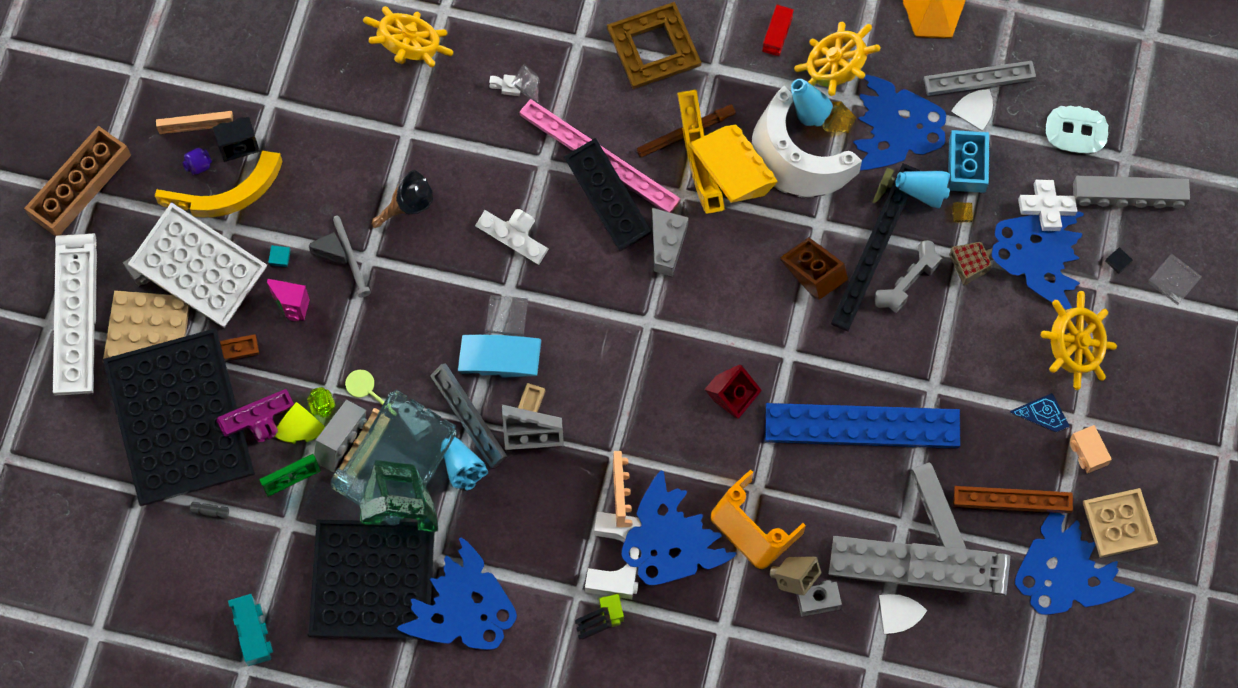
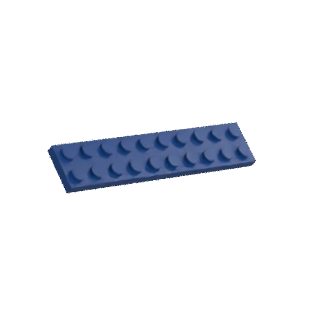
M766 403L765 442L960 448V409Z

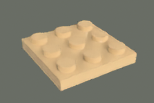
M1140 488L1083 501L1100 558L1152 547L1158 544Z

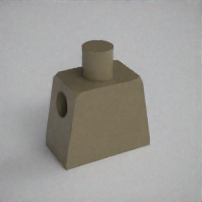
M788 557L780 567L773 566L770 569L771 578H776L780 590L803 596L821 574L817 557Z

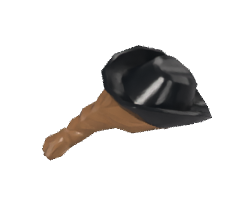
M412 170L404 176L392 195L391 203L379 216L373 218L372 225L374 228L380 227L383 222L394 215L401 213L408 215L419 214L429 208L433 202V191L421 173Z

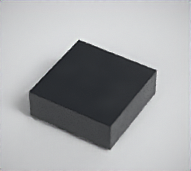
M1120 247L1105 260L1118 274L1133 261Z

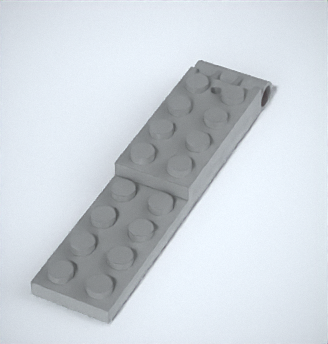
M833 536L829 576L1006 596L1011 556L1000 553L996 554V552L917 543H912L911 545Z

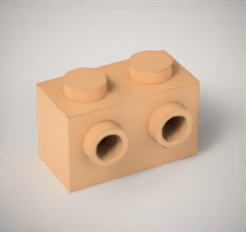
M1095 425L1073 433L1070 438V446L1077 453L1079 464L1082 469L1086 470L1087 474L1109 465L1112 459Z

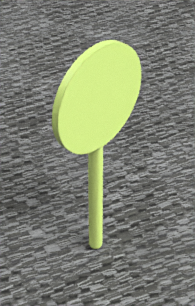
M355 370L348 375L345 385L349 394L354 397H365L370 394L395 416L398 415L392 407L372 391L374 388V378L368 371Z

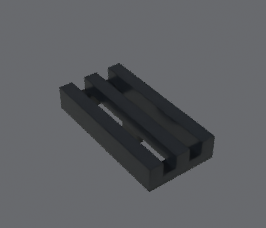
M602 607L575 620V624L579 626L576 628L577 632H580V635H578L579 639H586L612 627L608 607ZM604 614L603 616L584 624L585 622ZM606 620V623L587 632L585 631V629Z

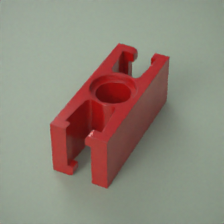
M776 5L763 42L762 52L780 57L793 19L794 9Z

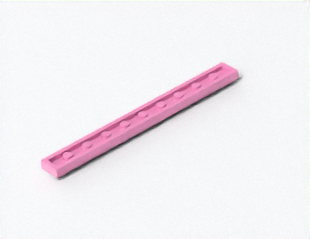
M532 99L519 112L521 117L572 151L592 140ZM602 147L624 186L660 210L670 213L674 211L681 201L679 197Z

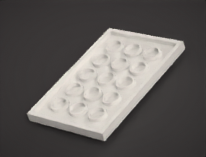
M172 202L128 263V266L223 328L226 327L267 268V264Z

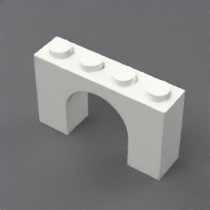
M597 512L594 536L613 538L624 543L629 530L635 526L641 527L642 524L639 518L626 516L625 519L632 520L633 525L631 527H616V514ZM632 547L629 550L632 559H639V556H641L639 548ZM626 564L620 570L611 572L588 568L585 593L605 596L619 594V598L632 600L633 594H637L639 582H635L636 575H638V567H631Z

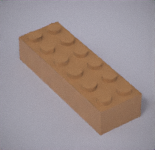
M98 126L24 208L29 218L55 237L61 235L131 156L128 147Z

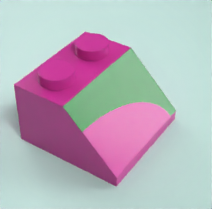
M268 279L267 284L271 295L285 317L291 321H304L310 301L306 286Z

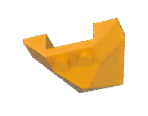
M903 0V5L908 13V19L915 37L952 39L966 0Z

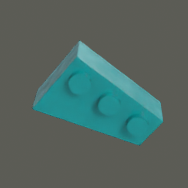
M252 594L228 600L247 666L271 660L270 653H273L271 642L266 641L265 635L268 634L266 623L261 622L260 616L263 615L261 604L256 603Z

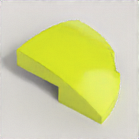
M296 402L277 426L278 433L274 437L287 443L295 444L296 441L300 440L309 442L318 438L325 426Z

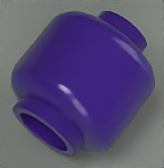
M196 148L185 153V161L182 162L186 172L190 171L193 175H198L210 168L212 160L207 150Z

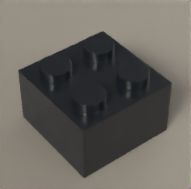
M240 117L235 121L223 122L213 127L224 162L260 152L249 117Z

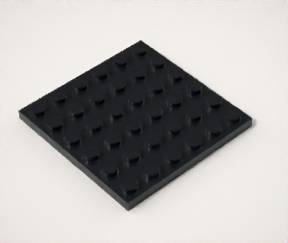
M317 519L309 637L425 640L401 632L397 627L418 619V616L411 609V599L431 605L432 582L430 578H433L435 522Z

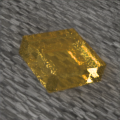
M953 202V222H972V203Z

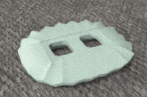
M1060 106L1053 109L1047 117L1046 135L1049 142L1061 150L1077 153H1094L1101 150L1107 143L1109 125L1106 122L1105 116L1101 115L1098 111H1092L1081 106ZM1063 123H1072L1074 125L1073 133L1063 132ZM1082 125L1092 127L1091 136L1081 134Z

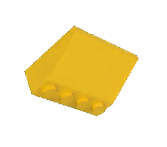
M737 125L724 126L689 144L731 203L765 196L778 182L773 172L768 169L762 157L757 154L751 142L746 139L742 130Z

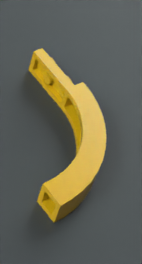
M697 90L679 92L677 95L683 124V136L699 200L706 214L723 211L725 208L721 190L689 146L691 142L704 137Z
M262 151L260 159L249 177L237 187L227 192L212 196H194L156 190L155 198L158 204L163 207H168L172 202L183 210L190 209L193 217H218L232 214L258 200L269 189L281 168V154Z

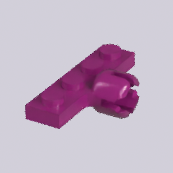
M284 389L222 415L216 420L225 437L242 429L250 428L256 440L264 442L266 438L269 440L278 433L273 416L291 409L294 403L287 389Z

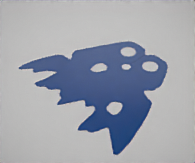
M865 75L864 79L869 82L867 86L875 90L879 96L860 94V99L864 101L863 104L869 111L865 112V116L858 119L873 126L874 128L871 133L875 135L871 139L853 141L857 145V149L868 153L862 160L860 170H869L905 160L909 150H912L915 154H926L945 144V132L941 127L946 123V112L941 107L906 89L896 93L895 86L891 82L875 76ZM898 111H910V117L907 119L901 117ZM930 112H937L940 118L937 122H931L928 119ZM921 123L924 127L918 129L917 124ZM929 133H936L939 136V140L936 143L929 142L927 140ZM887 141L890 147L885 150H879L878 143Z
M1077 211L1075 216L1060 215L1062 223L1060 231H1042L1039 215L1001 221L996 225L995 237L999 242L993 245L992 258L1012 275L1019 276L1025 273L1028 287L1051 302L1058 300L1064 309H1070L1072 307L1064 290H1074L1075 286L1080 283L1063 275L1061 269H1065L1063 262L1079 259L1074 254L1071 246L1077 243V240L1082 237V233L1066 231L1064 228L1068 225L1076 224V218L1083 216L1084 213ZM1004 227L1012 229L1013 236L1011 238H1005L1002 235ZM1031 235L1042 237V241L1039 243L1031 242ZM1016 244H1021L1022 249L1018 250ZM1002 248L1010 252V257L1006 260L999 257L998 252ZM1048 272L1053 274L1055 282L1050 283L1045 280L1044 275Z
M663 470L652 480L636 514L642 526H635L629 530L622 548V558L629 566L638 567L639 577L648 585H658L693 575L697 571V564H700L705 569L714 568L731 560L737 554L736 552L726 553L725 548L716 550L707 548L715 540L722 537V535L718 532H713L711 529H702L703 523L701 519L703 514L684 518L683 512H677V506L685 497L687 491H681L677 488L667 492ZM663 503L668 507V512L665 516L659 515L657 512L659 506ZM632 547H637L641 550V557L639 559H632L630 557L629 550ZM680 548L682 551L679 556L672 558L669 555L670 549ZM651 550L657 551L655 557L650 554ZM652 565L658 569L656 577L650 578L647 576L646 568Z
M1054 512L1048 515L1041 526V533L1045 539L1033 540L1015 578V585L1023 595L1031 596V605L1038 613L1044 615L1068 611L1072 607L1073 600L1080 602L1085 607L1110 602L1135 591L1134 587L1113 581L1119 571L1117 561L1099 569L1094 568L1095 561H1091L1089 558L1096 545L1095 542L1088 543L1081 540L1082 532L1079 529L1080 523L1078 520L1062 532L1061 525L1065 515ZM1056 557L1058 563L1054 569H1050L1046 563L1049 559ZM1025 576H1032L1035 579L1033 587L1027 588L1024 586L1023 578ZM1093 576L1097 577L1101 583L1098 586L1090 587L1088 579ZM1050 580L1051 586H1046L1045 581ZM1040 596H1049L1051 599L1050 606L1042 607L1038 601Z
M460 537L459 541L462 548L458 551L463 559V567L446 555L444 558L445 576H440L438 579L430 578L439 593V596L434 598L436 604L431 606L419 600L411 599V609L418 616V619L402 624L397 629L411 636L448 644L456 637L461 636L462 642L468 647L495 649L504 638L503 630L511 628L517 618L516 610L495 576L489 572L481 573L484 567L483 559L465 539ZM473 591L482 595L483 600L481 603L473 601L471 597ZM501 609L507 610L509 613V618L505 622L497 619V612ZM439 613L443 615L444 622L441 624L434 623L431 620L433 614ZM482 614H485L487 616L486 621L481 620L480 617ZM486 630H493L495 632L496 638L494 641L487 642L484 640L483 634Z

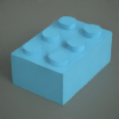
M951 131L948 173H950L948 188L950 191L986 192L989 184V132Z

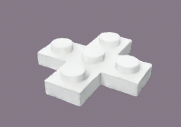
M1035 180V195H1020L1018 198L1021 215H1039L1042 231H1060L1062 228L1060 215L1075 216L1077 213L1075 196H1056L1054 180Z

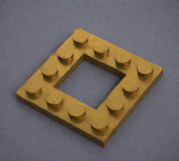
M675 2L607 24V30L633 89L701 66L702 62ZM664 26L676 54L643 65L632 37Z

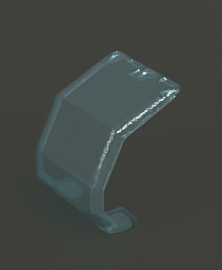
M397 389L394 392H390L370 430L343 470L338 468L331 480V487L336 492L390 525L399 524L407 516L436 472L457 434L455 430L456 425L446 419L442 422L440 420L441 416L430 409L424 411L425 406L412 398L408 401V396Z

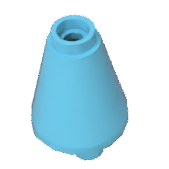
M803 79L795 80L791 84V92L799 121L807 126L815 125L818 127L823 125L824 120L830 115L833 108L832 102L828 96Z
M944 171L899 172L896 178V187H899L900 190L925 204L939 209L943 199H947L950 193V189L947 188L950 173Z
M448 436L442 441L443 454L451 485L455 488H465V490L473 489L476 485L475 483L488 474L484 462L455 436Z

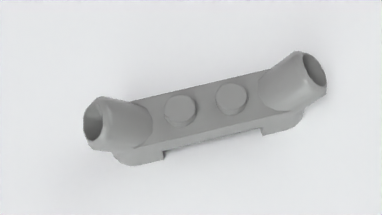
M932 241L920 242L918 245L919 262L917 264L913 263L908 268V274L905 277L901 276L897 280L894 289L877 290L875 293V305L878 308L889 307L897 313L907 302L908 295L905 292L923 272L931 275L936 270L943 258L935 253V245Z

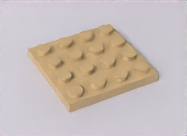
M114 291L103 359L185 337L190 306L174 295Z

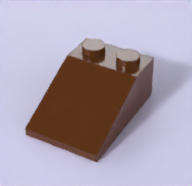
M810 237L780 257L783 264L803 287L818 300L848 280L845 264Z

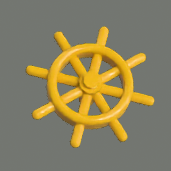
M384 6L382 12L385 17L381 21L370 17L363 18L365 24L377 28V36L370 37L369 43H381L390 52L396 54L394 60L397 63L404 64L407 58L411 60H424L429 67H434L435 61L431 57L436 52L447 56L453 55V50L439 45V37L446 36L447 31L445 29L435 30L430 24L420 19L421 14L419 12H415L413 16L403 13H392L388 7Z
M840 22L837 32L828 35L820 42L810 39L809 44L814 48L809 54L807 63L794 67L795 72L808 70L809 75L812 77L808 83L813 86L818 84L829 87L828 94L830 96L835 95L837 85L852 81L855 76L860 79L865 78V73L861 71V68L866 62L867 55L879 52L881 49L877 44L867 47L862 40L872 30L870 24H866L858 33L845 31V23ZM856 45V50L850 51Z
M1083 291L1077 293V308L1064 310L1058 300H1054L1052 305L1058 313V317L1054 321L1051 332H1041L1042 338L1051 339V347L1056 359L1049 368L1050 372L1055 373L1062 367L1066 371L1074 373L1073 388L1075 390H1080L1082 373L1094 371L1099 380H1105L1106 375L1099 365L1104 359L1106 349L1115 350L1117 348L1116 343L1107 341L1106 331L1102 320L1108 315V310L1102 309L1096 315L1093 311L1084 308L1085 293ZM1075 316H1076V327L1074 326L1073 322L1071 321V319H1072L1073 317H1075ZM1084 320H1085V321L1087 322V324H1088L1085 329H1084ZM1067 328L1070 333L1065 334V329ZM1089 346L1093 347L1092 353L1088 348ZM1075 351V357H1074V361H1073V360L1070 358V356H1071V355L1073 354V352ZM1082 354L1087 360L1084 364H1082Z

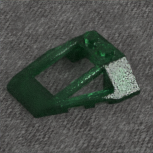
M375 460L359 507L361 523L380 525L384 516L417 519L418 530L437 532L438 521L435 506L415 466ZM377 479L381 497L372 500ZM385 480L412 483L416 498L389 495Z

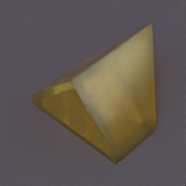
M841 101L832 102L833 108L830 115L821 126L826 132L849 133L856 120V116Z

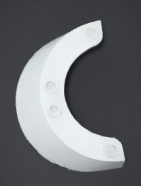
M783 86L776 93L755 126L752 136L753 148L762 157L763 162L778 182L773 186L786 194L788 192L804 198L831 194L842 188L859 174L862 160L851 151H844L834 156L820 157L799 149L792 142L786 130V115L793 103L792 93Z

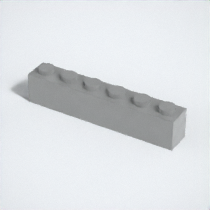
M1076 176L1073 182V196H1075L1076 204L1081 206L1097 204L1102 207L1108 205L1126 207L1131 205L1138 208L1154 206L1155 208L1173 207L1181 209L1186 207L1190 201L1189 179Z

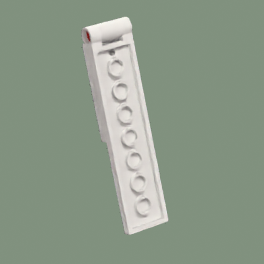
M95 233L57 235L55 238L53 394L93 393L94 324H96Z

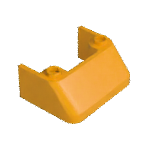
M750 470L725 493L711 512V521L756 568L764 569L804 534L806 525L802 523L790 535L780 528L772 529L768 534H765L740 508L746 499V493L743 489L752 482L753 471Z

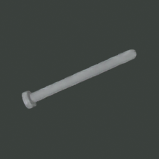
M334 216L333 222L358 286L357 295L360 298L366 297L371 291L369 287L365 286L342 221L339 216Z

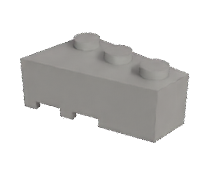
M652 208L654 272L673 277L688 228V217Z
M348 400L343 403L315 441L314 456L320 466L332 472L335 471L349 446L355 440L357 433L360 429H363V425L367 422L365 409Z
M502 405L505 450L564 446L562 418Z

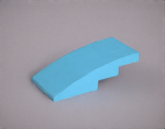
M462 335L458 371L461 374L479 373L480 375H500L501 377L537 376L541 339L507 335Z

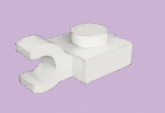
M504 75V78L501 79L497 76H490V88L502 89V94L520 96L522 77Z

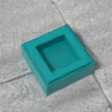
M271 245L269 265L288 267L290 247Z

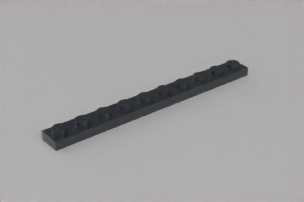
M902 163L899 172L920 170ZM896 179L831 322V325L849 332L909 197V194L896 187Z

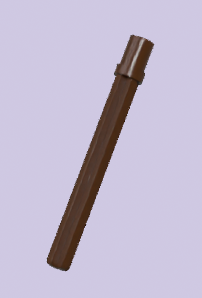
M730 104L724 108L717 109L713 113L702 117L703 129L735 115L736 111L733 105ZM683 127L637 147L638 155L640 157L647 156L683 139Z

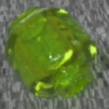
M324 387L313 389L307 398L311 413L314 415L327 417L335 408L331 391Z

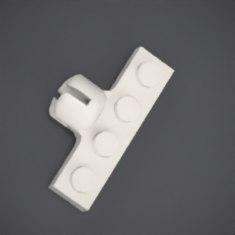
M516 209L507 222L484 210L475 225L538 265L548 251L547 247L529 237L528 232L535 219L521 209Z

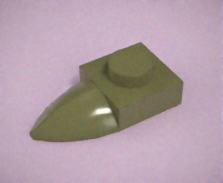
M886 169L872 203L877 202L886 193L888 188H892L895 181L893 177L894 170Z

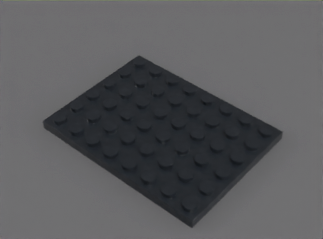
M216 328L103 359L140 507L255 475L244 430L242 429L225 437L216 420L218 417L238 409Z

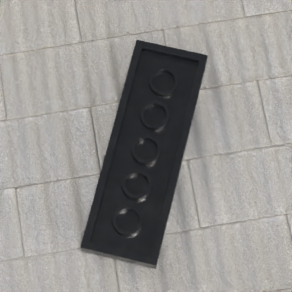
M596 138L564 156L619 252L652 233Z

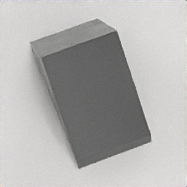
M335 232L309 244L311 254L347 264L346 254Z

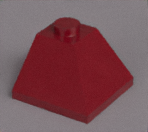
M740 364L716 375L704 389L715 403L737 419L741 417L762 391Z

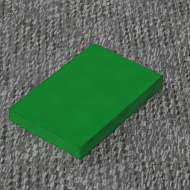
M311 454L259 480L267 497L319 473L320 468L314 454Z

